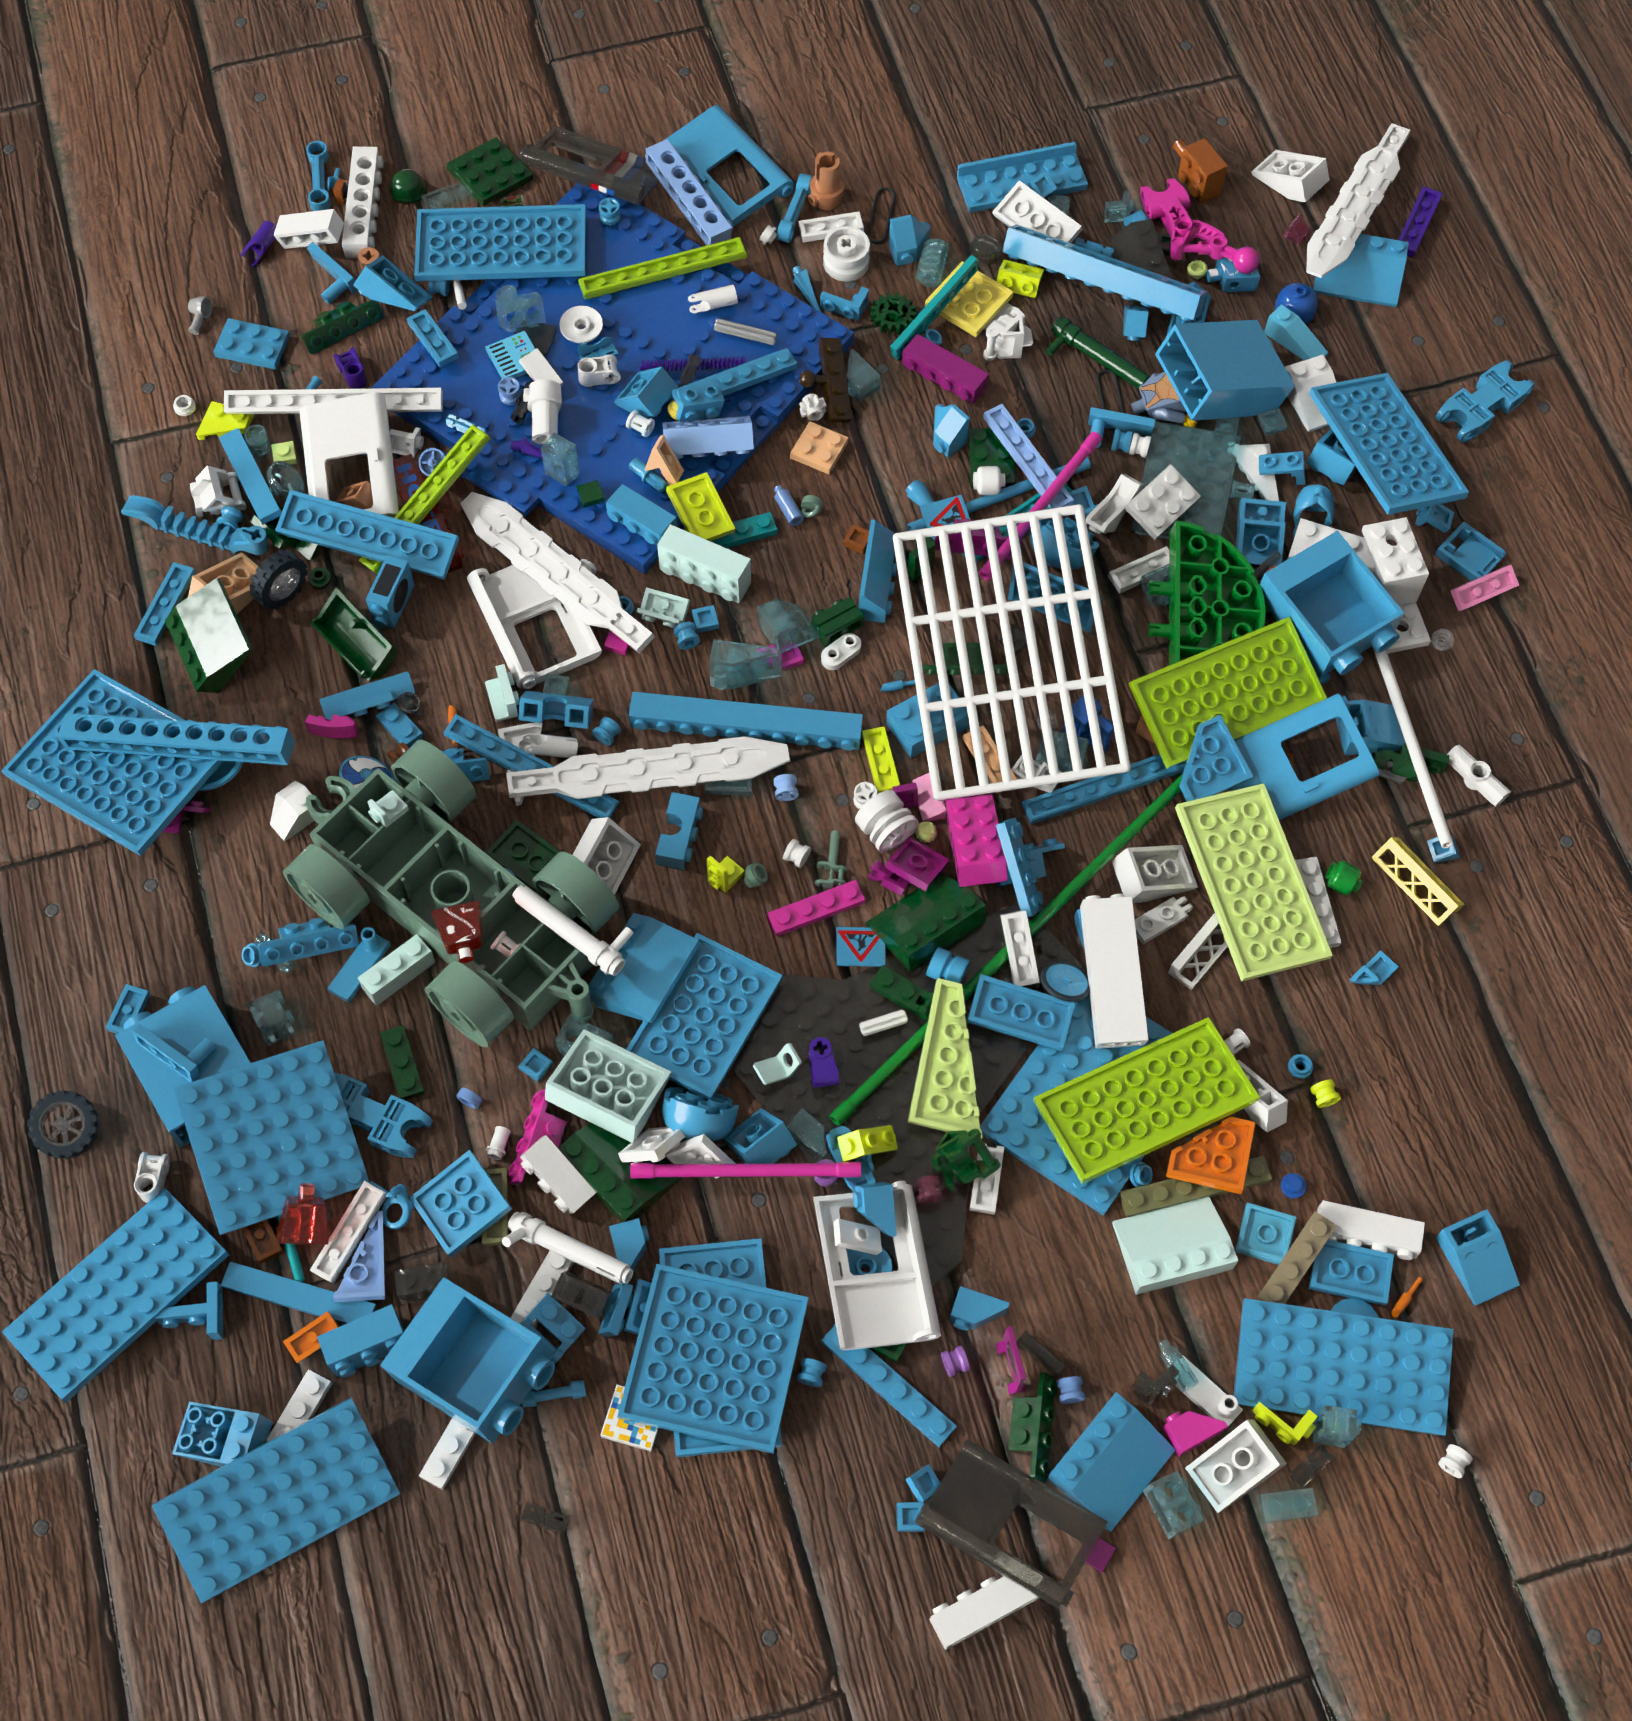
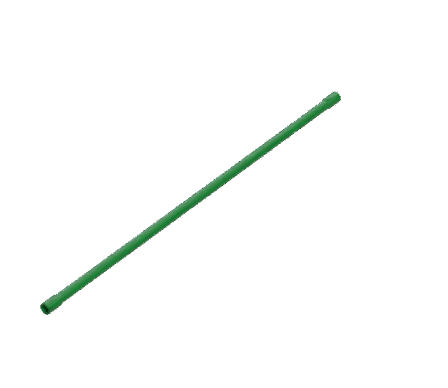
M1183 773L1029 922L1031 937L1181 792L1179 785ZM1004 946L962 987L964 1003L975 993L981 974L991 977L1009 960L1007 946ZM928 1021L863 1085L829 1115L830 1119L837 1126H840L851 1116L856 1108L924 1043Z

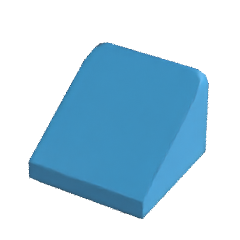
M1452 835L1453 846L1449 848H1442L1438 837L1427 841L1434 863L1460 858L1455 839Z

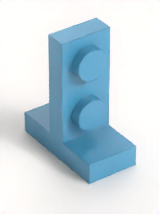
M208 1282L207 1303L166 1307L154 1319L164 1328H176L179 1326V1323L187 1322L190 1325H202L207 1320V1335L212 1340L223 1339V1288L218 1282Z

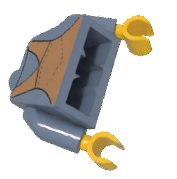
M1165 371L1152 374L1139 387L1142 399L1131 403L1135 415L1147 411L1150 418L1155 419V421L1183 423L1187 429L1195 428L1197 421H1191L1188 413L1187 415L1184 414L1186 410Z

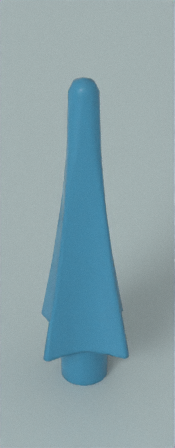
M800 266L794 267V284L804 294L812 307L821 312L807 269L802 271Z

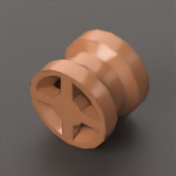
M367 247L359 252L358 259L362 271L366 265L379 258V253L376 249Z

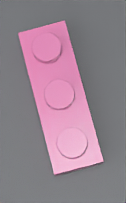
M1507 565L1450 591L1458 611H1462L1517 587L1519 583L1512 565Z

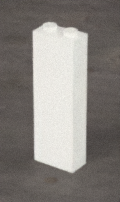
M1114 894L1110 898H1101L1097 895L1088 896L1082 901L1080 910L1090 987L1095 1048L1145 1045L1148 1041L1132 896L1125 897L1124 894Z

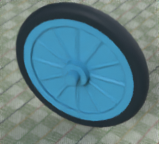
M1054 962L1047 965L1041 973L1043 987L1057 999L1077 1002L1086 998L1090 993L1088 975L1073 964Z

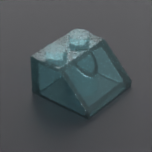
M776 598L756 607L759 626L770 643L774 644L778 654L819 638L818 632L797 604Z

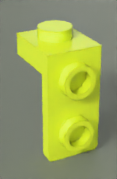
M891 1125L859 1129L837 1137L843 1162L869 1154L898 1149Z
M1260 1402L1252 1410L1259 1423L1266 1427L1269 1425L1277 1432L1276 1435L1281 1441L1286 1444L1291 1443L1293 1446L1302 1436L1307 1439L1317 1427L1313 1422L1318 1416L1311 1410L1306 1412L1294 1429Z

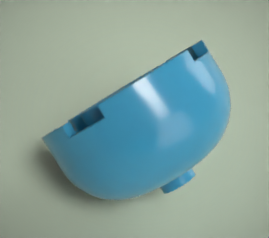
M1065 517L1062 521L1071 570H1076L1084 567L1077 522ZM1053 518L1039 520L1046 564L1050 567L1061 569ZM1088 530L1093 557L1099 543L1092 540L1094 535ZM1031 532V534H1030V541H1031V545H1032V547H1033V549H1034L1033 537H1032V532Z
M670 1087L665 1090L662 1103L663 1121L672 1131L680 1129L686 1136L684 1137L685 1141L704 1134L712 1142L723 1139L732 1131L739 1105H732V1099L716 1093L712 1100L708 1099V1101H705L703 1096L690 1090L683 1092V1087Z

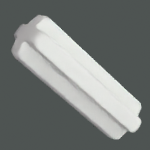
M899 1010L861 1022L859 1027L862 1035L868 1036L908 1022L906 1012Z

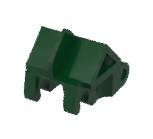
M972 1129L969 1132L966 1130L947 1131L936 1147L938 1153L931 1156L933 1166L937 1171L941 1170L945 1176V1184L950 1191L956 1189L954 1186L956 1182L958 1184L961 1182L966 1184L975 1178L985 1179L1001 1166L998 1159L993 1158L982 1141L981 1133L978 1129ZM973 1144L983 1160H974L967 1147Z

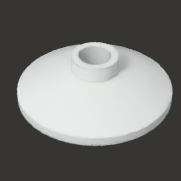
M588 306L572 307L560 319L561 333L566 339L574 343H585L596 339L603 328L600 314Z

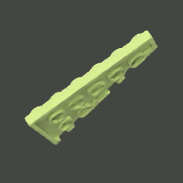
M938 978L935 984L908 1123L945 1132L959 1130L969 1132L972 1129H978L982 1139V1131L979 1124V1108L975 1094L976 1085L972 1056L968 1042L969 1033L966 1027L962 984Z

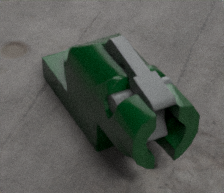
M1406 743L1403 744L1399 754L1396 751L1377 748L1373 759L1380 776L1399 784L1405 781L1417 782L1418 777ZM1420 747L1428 772L1443 774L1450 755Z

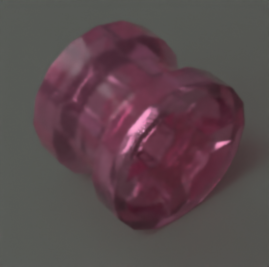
M925 1176L914 1181L915 1188L919 1191L917 1197L919 1203H933L943 1198V1193L938 1187L940 1183L938 1176Z

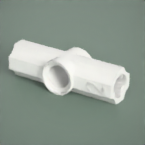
M1456 745L1447 754L1450 755L1448 764L1464 778L1465 785L1472 790H1478L1495 807L1499 806L1511 793L1509 789L1491 774V769L1487 763L1477 761L1461 745Z

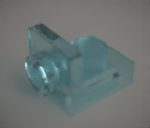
M1128 191L1123 193L1122 201L1105 202L1104 223L1124 221V218L1130 216V212L1134 210L1133 199H1130Z

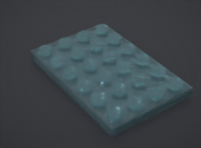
M1155 421L1141 483L1145 485V488L1171 464L1201 495L1175 521L1196 524L1204 527V530L1214 535L1219 534L1221 536L1241 436ZM1133 518L1131 533L1150 536ZM1175 521L1158 537L1170 539V531Z

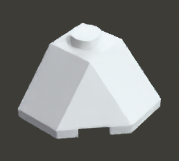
M297 781L289 784L275 796L270 825L284 842L314 822L306 804V797L312 794L304 785Z

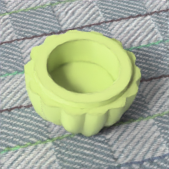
M1201 260L1192 261L1187 267L1188 275L1199 280L1206 275L1208 270L1207 264Z
M929 821L919 823L915 830L916 838L920 842L931 843L937 837L936 826Z

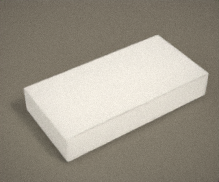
M538 348L519 360V363L533 381L552 380L559 383L560 386L563 385V381Z

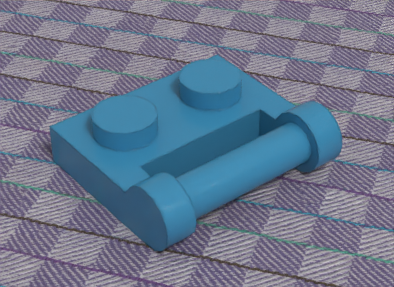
M546 1293L519 1323L542 1337L555 1353L551 1359L554 1363L563 1356L564 1352L586 1329L549 1293ZM535 1319L560 1342L557 1348L531 1325Z

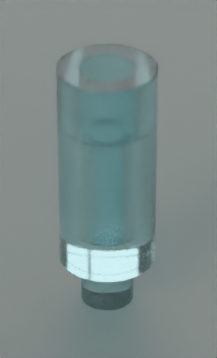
M1167 1339L1161 1341L1158 1344L1162 1350L1160 1357L1182 1392L1198 1384L1199 1381L1177 1346H1171Z

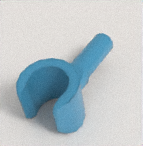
M336 168L333 177H328L327 190L334 188L336 181L339 179L341 172L339 168Z

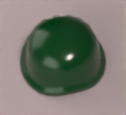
M410 169L398 171L393 177L390 188L391 196L397 202L420 201L424 198L427 191L422 177Z

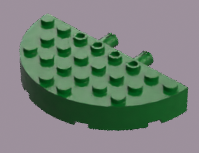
M1175 521L1170 531L1169 582L1150 580L1148 585V595H1162L1169 598V624L1150 622L1148 625V631H1150L1148 632V637L1168 638L1169 666L1263 628L1265 624L1266 611L1262 587L1258 584L1254 575L1255 571L1244 555L1219 534L1214 535L1204 530L1205 528L1182 521Z

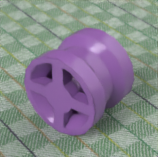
M961 1345L957 1346L954 1351L941 1352V1358L949 1377L955 1376L956 1372L970 1371L967 1356Z

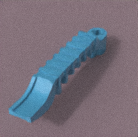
M130 495L121 510L123 515L140 519L156 530L160 529L164 533H172L177 537L183 536L187 540L193 539L200 544L203 542L209 544L210 547H220V550L224 551L226 549L233 554L237 551H245L254 555H262L269 547L266 532L260 526L237 528L233 533L230 526L220 529L219 523L216 522L210 526L208 520L205 519L201 523L197 521L195 516L187 519L185 512L182 511L176 516L172 506H168L165 509L160 502L154 499Z

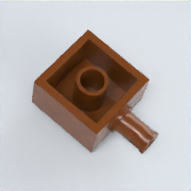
M1205 138L1188 146L1183 139H1180V142L1177 140L1172 148L1181 157L1178 173L1179 180L1186 185L1191 195L1196 197L1200 204L1221 195L1228 165Z

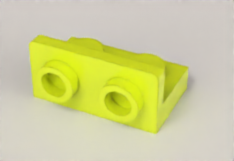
M1003 260L996 282L1010 289L1015 294L1036 298L1044 269Z

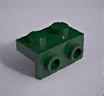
M927 537L925 539L931 571L934 565L935 542L932 537ZM917 541L916 549L909 553L908 579L912 583L922 579Z

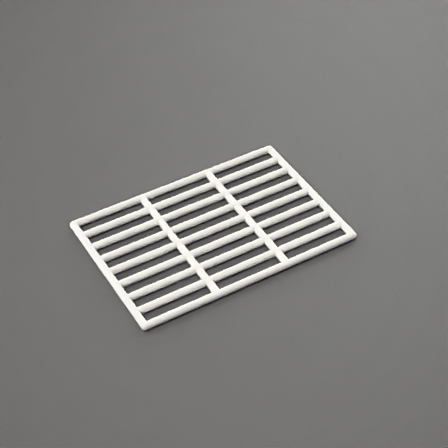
M1080 504L895 533L893 535V543L934 800H949L1129 772L1131 766L1083 506ZM1074 514L1076 516L1089 590L1076 592L1062 516ZM1053 518L1066 591L1063 594L1052 595L1039 524V520ZM1029 521L1043 597L1029 599L1016 526V523ZM1007 525L1020 598L1018 601L1006 602L993 528ZM978 529L985 530L997 604L983 606L971 536V531ZM962 532L974 604L973 608L960 609L948 534ZM939 536L951 607V611L937 613L925 539ZM916 539L928 615L914 617L903 541ZM1091 599L1104 676L1090 678L1077 605L1078 600ZM1068 602L1081 676L1079 680L1067 681L1054 604ZM1045 606L1058 683L1044 685L1031 613V608ZM1022 610L1034 687H1020L1008 611ZM999 613L1011 690L997 692L985 615ZM976 617L988 694L974 696L962 623L963 618ZM953 620L965 697L951 699L939 627V622ZM930 624L942 701L930 703L927 700L916 626ZM1102 685L1107 687L1120 764L1106 766L1092 689V687ZM1083 689L1096 768H1082L1069 694L1070 690ZM1060 692L1073 771L1059 773L1046 700V694ZM1024 697H1037L1050 775L1037 777L1035 775L1022 699ZM1011 699L1014 702L1026 778L1012 780L999 704V701ZM990 703L1003 780V782L991 784L988 782L976 705ZM966 706L979 780L978 786L965 787L953 708ZM940 710L944 711L956 789L942 791L930 719V712Z

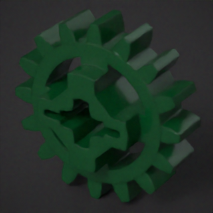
M887 292V297L879 295V301L874 299L873 306L870 309V320L874 321L875 328L880 326V332L888 330V335H891L892 331H895L899 335L900 330L904 331L916 318V306L912 305V299L906 300L905 294L899 297L898 292L894 296Z

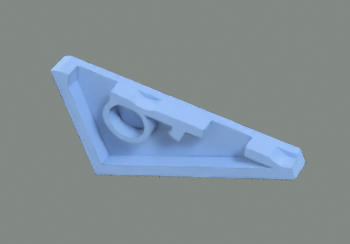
M378 1211L372 1219L363 1241L360 1242L352 1258L351 1265L347 1268L338 1290L334 1293V1302L385 1299L383 1211Z

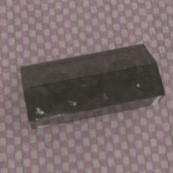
M1152 219L1131 222L1109 239V245L1114 249V259L1172 279ZM1135 299L1128 300L1130 306L1142 305L1141 301Z

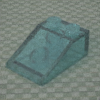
M714 639L709 660L710 686L717 689H736L781 677L782 649Z

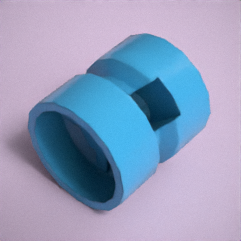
M938 947L931 959L926 976L935 980L940 978L962 984L969 968L970 960L959 955L953 958L951 952Z

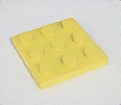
M963 261L927 298V300L925 301V306L933 299V297L949 281V279L956 273V271L964 264ZM977 271L939 315L974 337H977L1011 300L1013 291Z

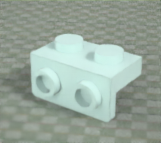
M646 587L641 607L637 608V613L642 615L641 619L655 622V619L663 621V625L675 628L677 625L685 622L691 600Z
M504 664L495 666L498 678L485 681L497 722L518 717L516 705L520 704L517 691L512 692L511 686L515 685L512 673L506 671Z

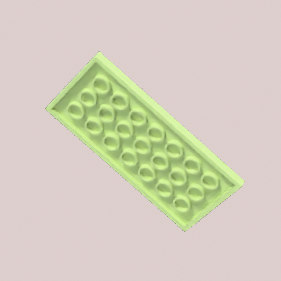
M1264 783L1176 805L1177 815L1241 982L1320 962L1333 956Z

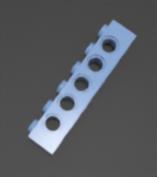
M668 139L646 148L647 165L705 245L730 240L733 231L731 222L725 219L720 207L714 204L710 193L706 189L704 190L699 178L690 171L688 163L679 156L677 148L674 145L672 146Z

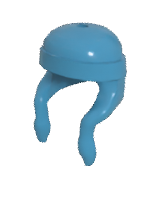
M1313 484L1301 490L1297 496L1293 511L1295 523L1293 538L1300 521V513L1303 510L1327 512L1324 525L1330 527L1334 520L1335 504L1334 497L1327 487Z

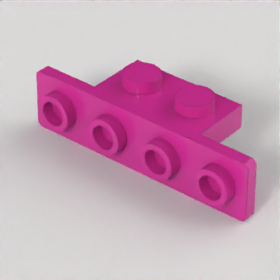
M546 1089L537 1092L532 1099L531 1105L533 1109L531 1115L525 1120V1132L523 1138L517 1144L516 1152L518 1153L508 1171L510 1176L508 1184L515 1185L522 1182L526 1170L521 1165L523 1160L520 1156L542 1136L547 1135L557 1148L559 1147L567 1122L545 1112L549 1102L545 1100Z

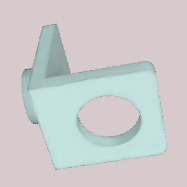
M788 1043L776 1057L755 1062L753 1067L762 1083L768 1085L790 1078L802 1061L792 1044ZM787 1053H789L792 1056V1066H790L786 1061Z

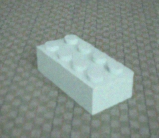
M671 524L657 544L660 570L667 575L679 577L688 584H695L706 592L718 594L727 601L740 603L751 584L750 558Z

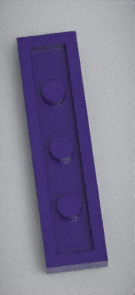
M1423 186L1398 239L1399 241L1409 242L1407 255L1415 256L1443 193Z

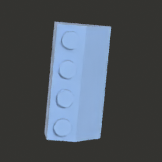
M750 416L701 419L693 422H662L663 435L677 459L683 458V455L692 454V457H704L705 453L713 452L716 456L727 455V451H736V454L749 453V450L754 449Z

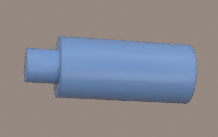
M781 485L774 488L776 493L774 498L790 526L799 525L803 522L804 517L787 489H783Z

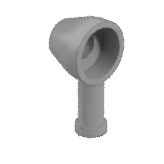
M196 297L190 299L188 303L189 311L195 314L191 327L188 329L193 335L199 334L203 318H209L212 313L213 306L209 297Z

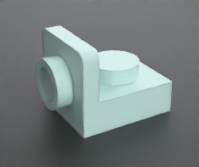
M393 790L376 803L373 799L368 801L370 807L369 815L376 823L381 822L386 828L409 811L408 805Z

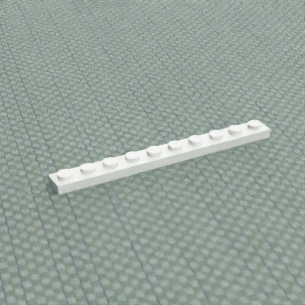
M442 388L224 390V413H300V408L306 405L372 392H380L385 395L387 412H443Z
M549 1251L512 1314L511 1319L520 1323L546 1293H549L554 1298L574 1262L553 1251ZM535 1319L531 1325L536 1329L539 1322ZM452 1418L419 1477L444 1490L476 1433Z

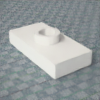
M837 1219L833 1222L835 1246L874 1255L882 1252L880 1230L877 1227L843 1219Z

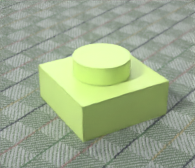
M293 441L271 445L275 467L297 464Z

